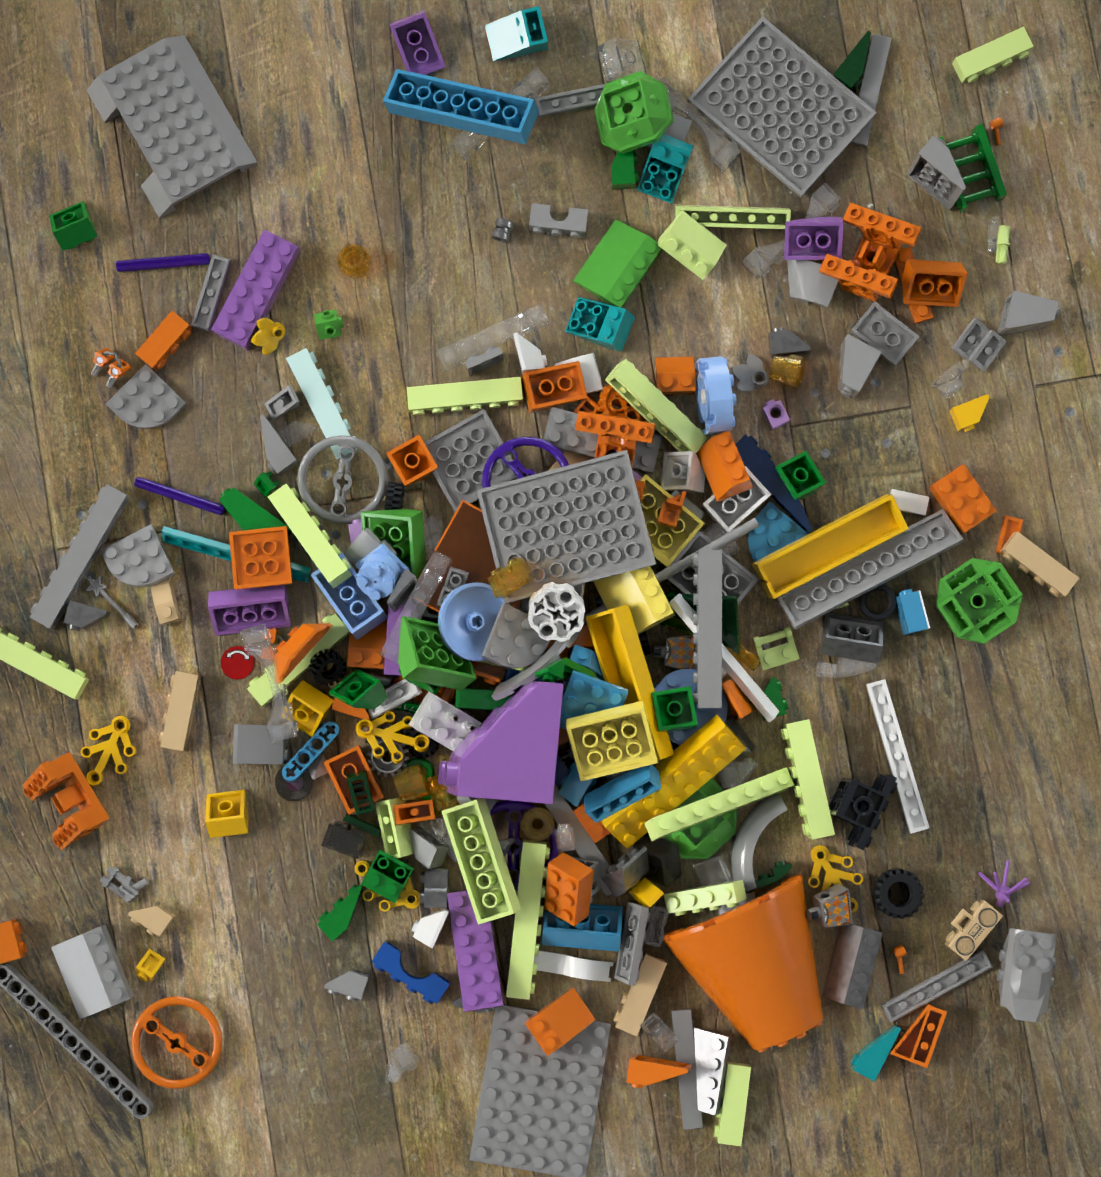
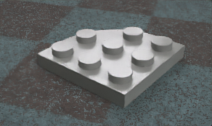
M147 364L106 403L120 419L136 428L160 427L172 420L187 405Z
M152 524L100 550L110 572L124 584L138 588L150 587L175 575L174 569Z
M503 603L481 657L505 668H521L537 661L545 652L549 641L540 638L538 633L531 628L528 614ZM546 625L542 629L548 632L552 630V627Z

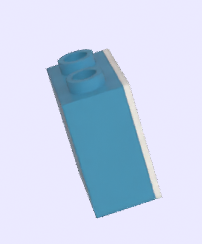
M912 589L899 592L896 597V610L903 635L929 629L930 625L921 591L913 592Z

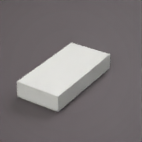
M891 489L890 494L893 495L900 511L926 516L929 502L928 496Z

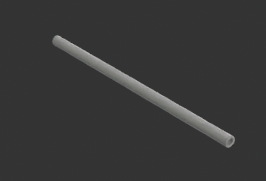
M753 518L699 550H719L759 527V524ZM697 551L655 574L658 582L661 583L693 564V555L697 554ZM605 604L585 614L584 625H587L586 616L606 611Z

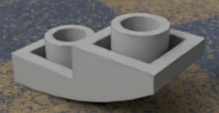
M450 567L437 603L438 606L442 605L444 599L452 590L466 584L469 572Z

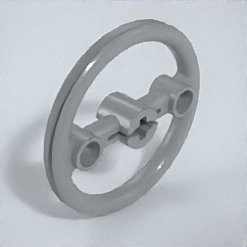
M333 436L316 443L305 454L298 471V488L302 500L318 517L334 523H352L353 520L361 519L362 511H375L381 504L387 489V471L379 453L367 442L351 436ZM333 445H339V468L333 475L335 495L331 503V510L326 511L318 506L310 496L306 484V474L311 461L320 451ZM348 448L352 453L349 456H345L341 451ZM359 448L374 461L379 474V486L375 497L365 508L352 514H346V493L352 485L351 459L354 457L355 449ZM344 465H345V472H344L345 481H344L343 486H342V493L340 494V489H341L340 479H341V477H342V475H343V468H344ZM341 504L344 508L341 511H337L333 506Z

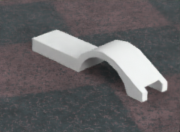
M539 950L538 956H534V963H537L538 971L586 980L611 982L609 971L610 966H613L614 962L588 960Z

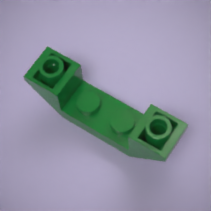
M566 657L554 661L535 672L536 677L542 679L543 682L550 683L563 679V676L570 678L573 670L597 678L594 671Z

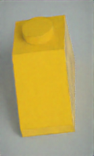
M988 394L949 410L958 432L964 430L965 433L975 429L974 425L980 421L990 398Z
M646 878L639 879L629 891L630 895L639 904L646 907H651L664 894Z

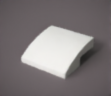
M594 353L555 364L557 366L579 361L587 395L604 389Z

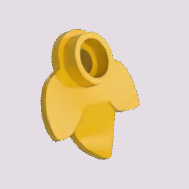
M262 318L256 321L260 330L256 332L250 341L254 345L262 347V354L268 355L275 351L279 340L284 337L285 327L281 323L273 322L269 318Z

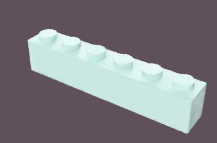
M307 348L287 357L286 360L325 437L351 436L348 431L351 427L347 419L343 420L340 415L343 411L339 403H334L332 399L334 393L330 385L326 386L323 381L326 377L322 369H317L315 365L318 361L313 351L309 353ZM339 445L330 446L339 462ZM348 448L341 451L345 456H349L352 453ZM357 448L355 449L354 454L359 452Z

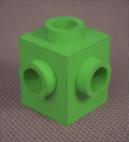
M326 310L322 313L314 314L319 340L333 339L342 335L341 328L344 327L342 316L338 317L337 310Z

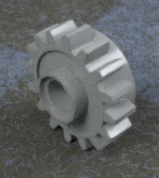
M376 739L378 745L384 748V753L389 751L383 740L379 741ZM393 741L398 751H401L403 754V760L399 764H395L392 761L386 762L384 757L380 759L375 758L372 749L371 753H367L368 756H371V759L367 762L374 765L371 770L377 769V775L383 772L385 778L388 777L389 773H391L392 777H396V771L400 774L403 773L401 767L407 768V764L404 762L405 760H410L409 757L405 756L409 752V750L403 749L405 744ZM376 750L375 753H376V754H381L382 751H381V750ZM399 755L394 756V759L397 760L401 758Z

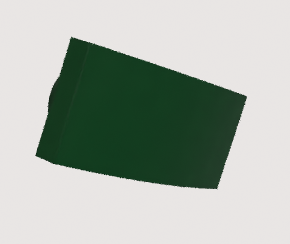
M786 860L774 863L775 866L771 867L773 875L770 876L769 873L759 875V879L755 880L757 888L768 886L782 878L792 868V864L790 862L786 863Z

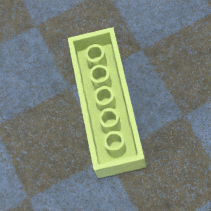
M810 720L783 724V729H780L782 740H786L787 748H785L786 758L790 759L792 765L789 767L791 778L795 779L796 786H793L795 797H798L800 805H797L799 816H802L804 819V824H801L803 834L812 840L835 835Z
M479 798L443 810L442 815L478 925L520 911L521 907L485 798Z

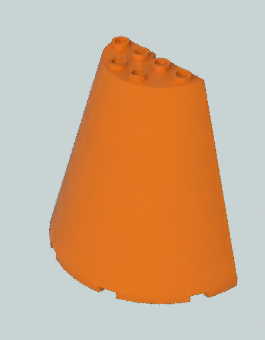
M801 873L783 880L781 886L735 909L703 923L689 926L686 929L676 928L660 936L661 941L753 1050H758L759 1053L775 1045H778V1047L785 1046L789 1043L788 1040L794 1037L800 1039L807 1035L806 1031L823 1024V1010L810 922L806 916L807 902Z

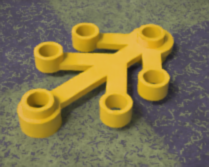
M392 711L385 712L383 716L373 721L361 720L356 725L357 735L367 739L373 749V756L377 759L384 756V748L378 745L374 736L382 738L391 753V760L395 764L402 762L403 754L401 751H398L393 741L414 746L415 750L419 752H424L429 747V739L425 735H418L413 738L396 733L404 728H412L404 723L407 720L411 721V716L404 717L402 721L384 730L377 727L384 723H394L395 714ZM391 715L393 718L388 720L386 716ZM366 727L369 730L367 732H363L362 728ZM419 743H424L425 746H424V747H419L418 744H419ZM376 750H381L382 753H381V754H376L375 751H376ZM399 755L401 758L397 760L394 759V756Z
M117 716L112 720L111 725L100 729H92L89 732V737L92 740H99L102 735L112 733L109 740L90 747L85 746L81 749L80 753L84 758H89L94 753L104 750L95 770L89 771L86 776V780L90 785L94 786L102 783V772L111 754L116 765V773L125 774L127 772L128 766L123 763L117 746V741L121 737L125 747L123 750L125 756L132 757L136 754V748L132 746L127 733L131 726L127 717ZM119 722L124 723L123 729H119ZM94 731H97L99 734L97 738L92 736ZM129 747L133 749V753L131 755L127 753V749ZM86 748L90 750V754L88 756L84 754V750ZM120 765L124 766L123 772H120L118 770V767ZM94 774L99 776L98 781L93 780Z
M817 845L811 850L810 857L814 865L811 877L808 878V885L810 887L816 888L819 886L820 880L818 876L821 866L826 872L821 892L830 888L831 883L833 885L838 883L842 885L839 878L852 881L856 885L863 882V876L860 873L853 874L833 869L829 861L840 863L843 867L850 868L853 865L851 857L830 854L829 850L822 845ZM820 851L824 854L821 859L817 857V853ZM849 858L850 864L844 865V859ZM859 875L860 881L855 882L854 876ZM812 878L817 879L816 885H811L810 881ZM850 897V902L854 903L851 912L854 913L858 909V902Z
M365 860L357 862L355 865L356 874L365 876L370 868V864ZM360 865H364L366 867L365 872L359 871ZM411 876L405 886V890L403 889L400 895L401 898L396 903L386 899L382 900L379 903L381 911L386 912L390 908L401 905L414 909L420 905V893L413 889ZM370 889L365 890L362 894L365 901H371L373 898L381 896ZM366 892H371L372 897L370 899L365 897ZM410 895L415 897L413 903L408 901ZM383 902L388 903L387 909L382 908L381 904Z

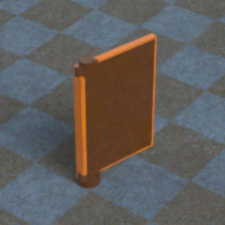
M464 500L461 501L418 579L420 586L410 596L437 612L441 608L437 603L451 566L469 572L466 584L485 583L501 591L482 510Z

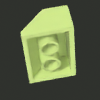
M683 210L658 239L659 247L702 280L714 268L727 244Z

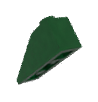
M870 31L866 32L833 74L849 90H856L862 83L861 76L864 71L871 36Z

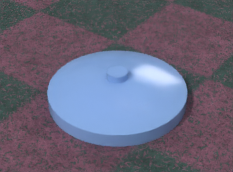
M468 583L455 588L444 599L438 616L439 632L446 647L456 656L469 661L487 660L481 657L500 607L505 603L503 594L498 589L485 583Z

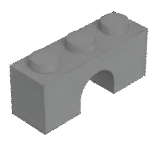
M532 203L529 230H532L533 233L544 234V232H550L554 236L568 234L572 238L586 236L588 209L569 207L568 217L563 221H555L550 215L551 205Z

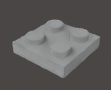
M493 346L486 349L482 355L474 354L468 357V361L465 362L466 370L469 376L504 361L501 348Z

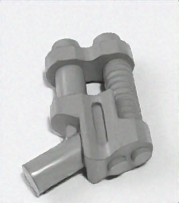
M110 866L106 871L109 874L108 877L103 875L100 882L103 883V887L109 888V890L122 897L126 903H131L140 894L139 890L149 885L146 878L134 884L130 876L126 877L119 872V868ZM114 878L122 883L120 887L112 882Z

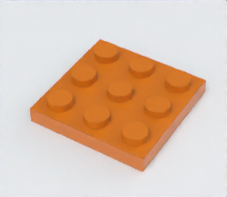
M287 526L229 532L234 590L293 584Z

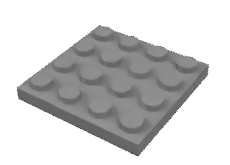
M484 409L424 442L438 466V469L432 473L454 512H456L462 500L471 504L479 500L477 490L483 489L482 474L484 466L493 451L503 444L502 439ZM511 455L505 457L506 461H513ZM500 459L493 467L491 486L517 479L513 471L506 467Z

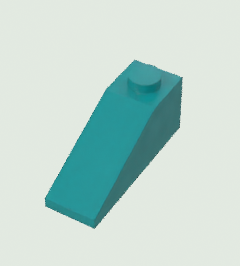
M893 1025L863 1047L858 1054L855 1053L850 1063L852 1064L851 1068L875 1082L901 1028Z

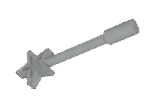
M100 575L96 580L90 577L87 578L90 586L86 588L87 592L94 591L97 597L101 594L122 615V618L132 629L138 626L135 619L129 613H126L103 590L108 588L102 584L103 576Z

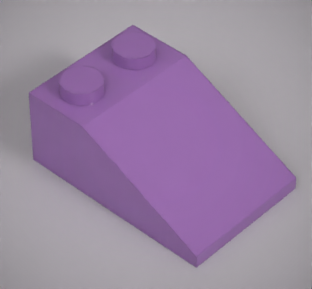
M424 10L389 24L407 71L426 75L446 67Z
M816 217L785 221L784 260H824L826 254L842 259V218Z

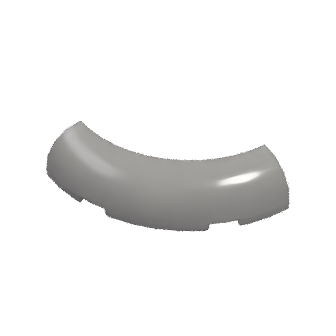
M779 793L761 801L746 816L736 834L732 849L733 881L743 880L745 892L757 888L752 864L754 849L759 836L774 818L788 811Z

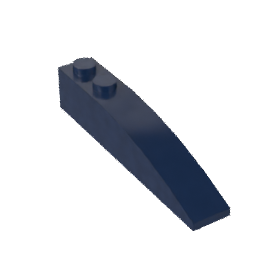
M745 434L735 444L744 466L771 493V497L809 534L813 529L800 501L793 498L776 471V465L770 459L771 455L765 449L761 450L757 446L758 442L751 435L748 437Z

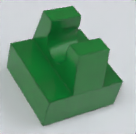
M271 471L261 473L253 483L264 498L271 495L280 484L278 480L275 482L270 480L273 475Z

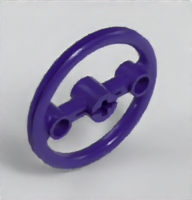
M536 437L514 438L500 445L489 456L482 474L483 488L491 486L492 470L499 459L503 461L506 467L513 471L517 479L535 475V472L525 469L518 460L517 453L514 451L516 447H539L552 454L561 467L568 466L569 463L564 454L546 440ZM513 455L515 459L508 462L505 460V457Z
M506 800L496 803L491 809L490 815L492 816L499 811L506 810L507 821L509 822L507 838H513V829L515 830V844L519 846L514 851V861H512V847L508 850L507 867L508 870H515L518 873L516 879H511L515 891H518L520 875L519 854L523 847V840L520 837V821L523 817V811H528L541 820L549 834L550 854L549 859H547L544 865L545 867H548V863L558 856L559 841L556 828L544 811L528 802ZM512 811L519 813L520 819L518 821L510 819L509 814Z

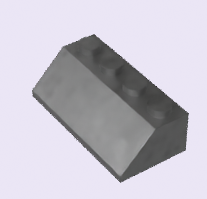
M856 924L840 926L822 997L863 1009L882 932Z

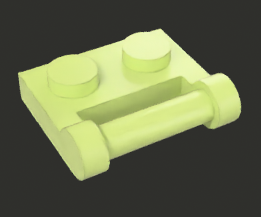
M789 626L785 627L782 631L760 638L758 636L753 637L754 646L763 671L800 659ZM785 637L788 643L766 650L762 649L761 645Z

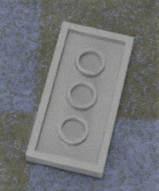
M627 901L614 979L628 985L636 986V981L639 979V963L643 957L642 946L646 939L645 928L650 917L649 907Z

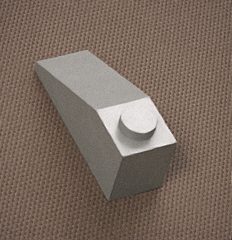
M262 414L260 419L266 458L270 462L267 466L273 474L277 472L281 476L299 462L265 415Z

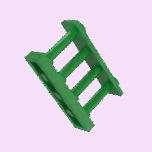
M983 124L975 126L970 136L946 143L949 150L970 143L976 144L978 148L977 153L954 160L957 167L975 161L983 162V171L962 177L963 182L968 184L986 178L991 185L989 189L963 196L962 193L954 204L956 208H959L960 213L967 209V203L989 196L995 197L997 202L1003 200L1007 195Z

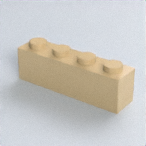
M1018 531L1012 533L1000 550L1005 560L1010 563H1016L1021 572L1032 575L1034 577L1033 580L1037 584L1048 587L1049 593L1057 598L1059 596L1065 597L1079 579L1078 576Z
M179 671L172 675L170 686L173 687L171 693L167 696L166 704L169 706L168 711L163 716V724L165 726L164 731H161L159 735L160 747L187 751L202 676Z
M644 953L639 963L640 975L636 981V986L630 985L629 992H624L621 999L622 1009L621 1011L617 1010L613 1021L616 1022V1028L638 1036L667 965L666 961Z

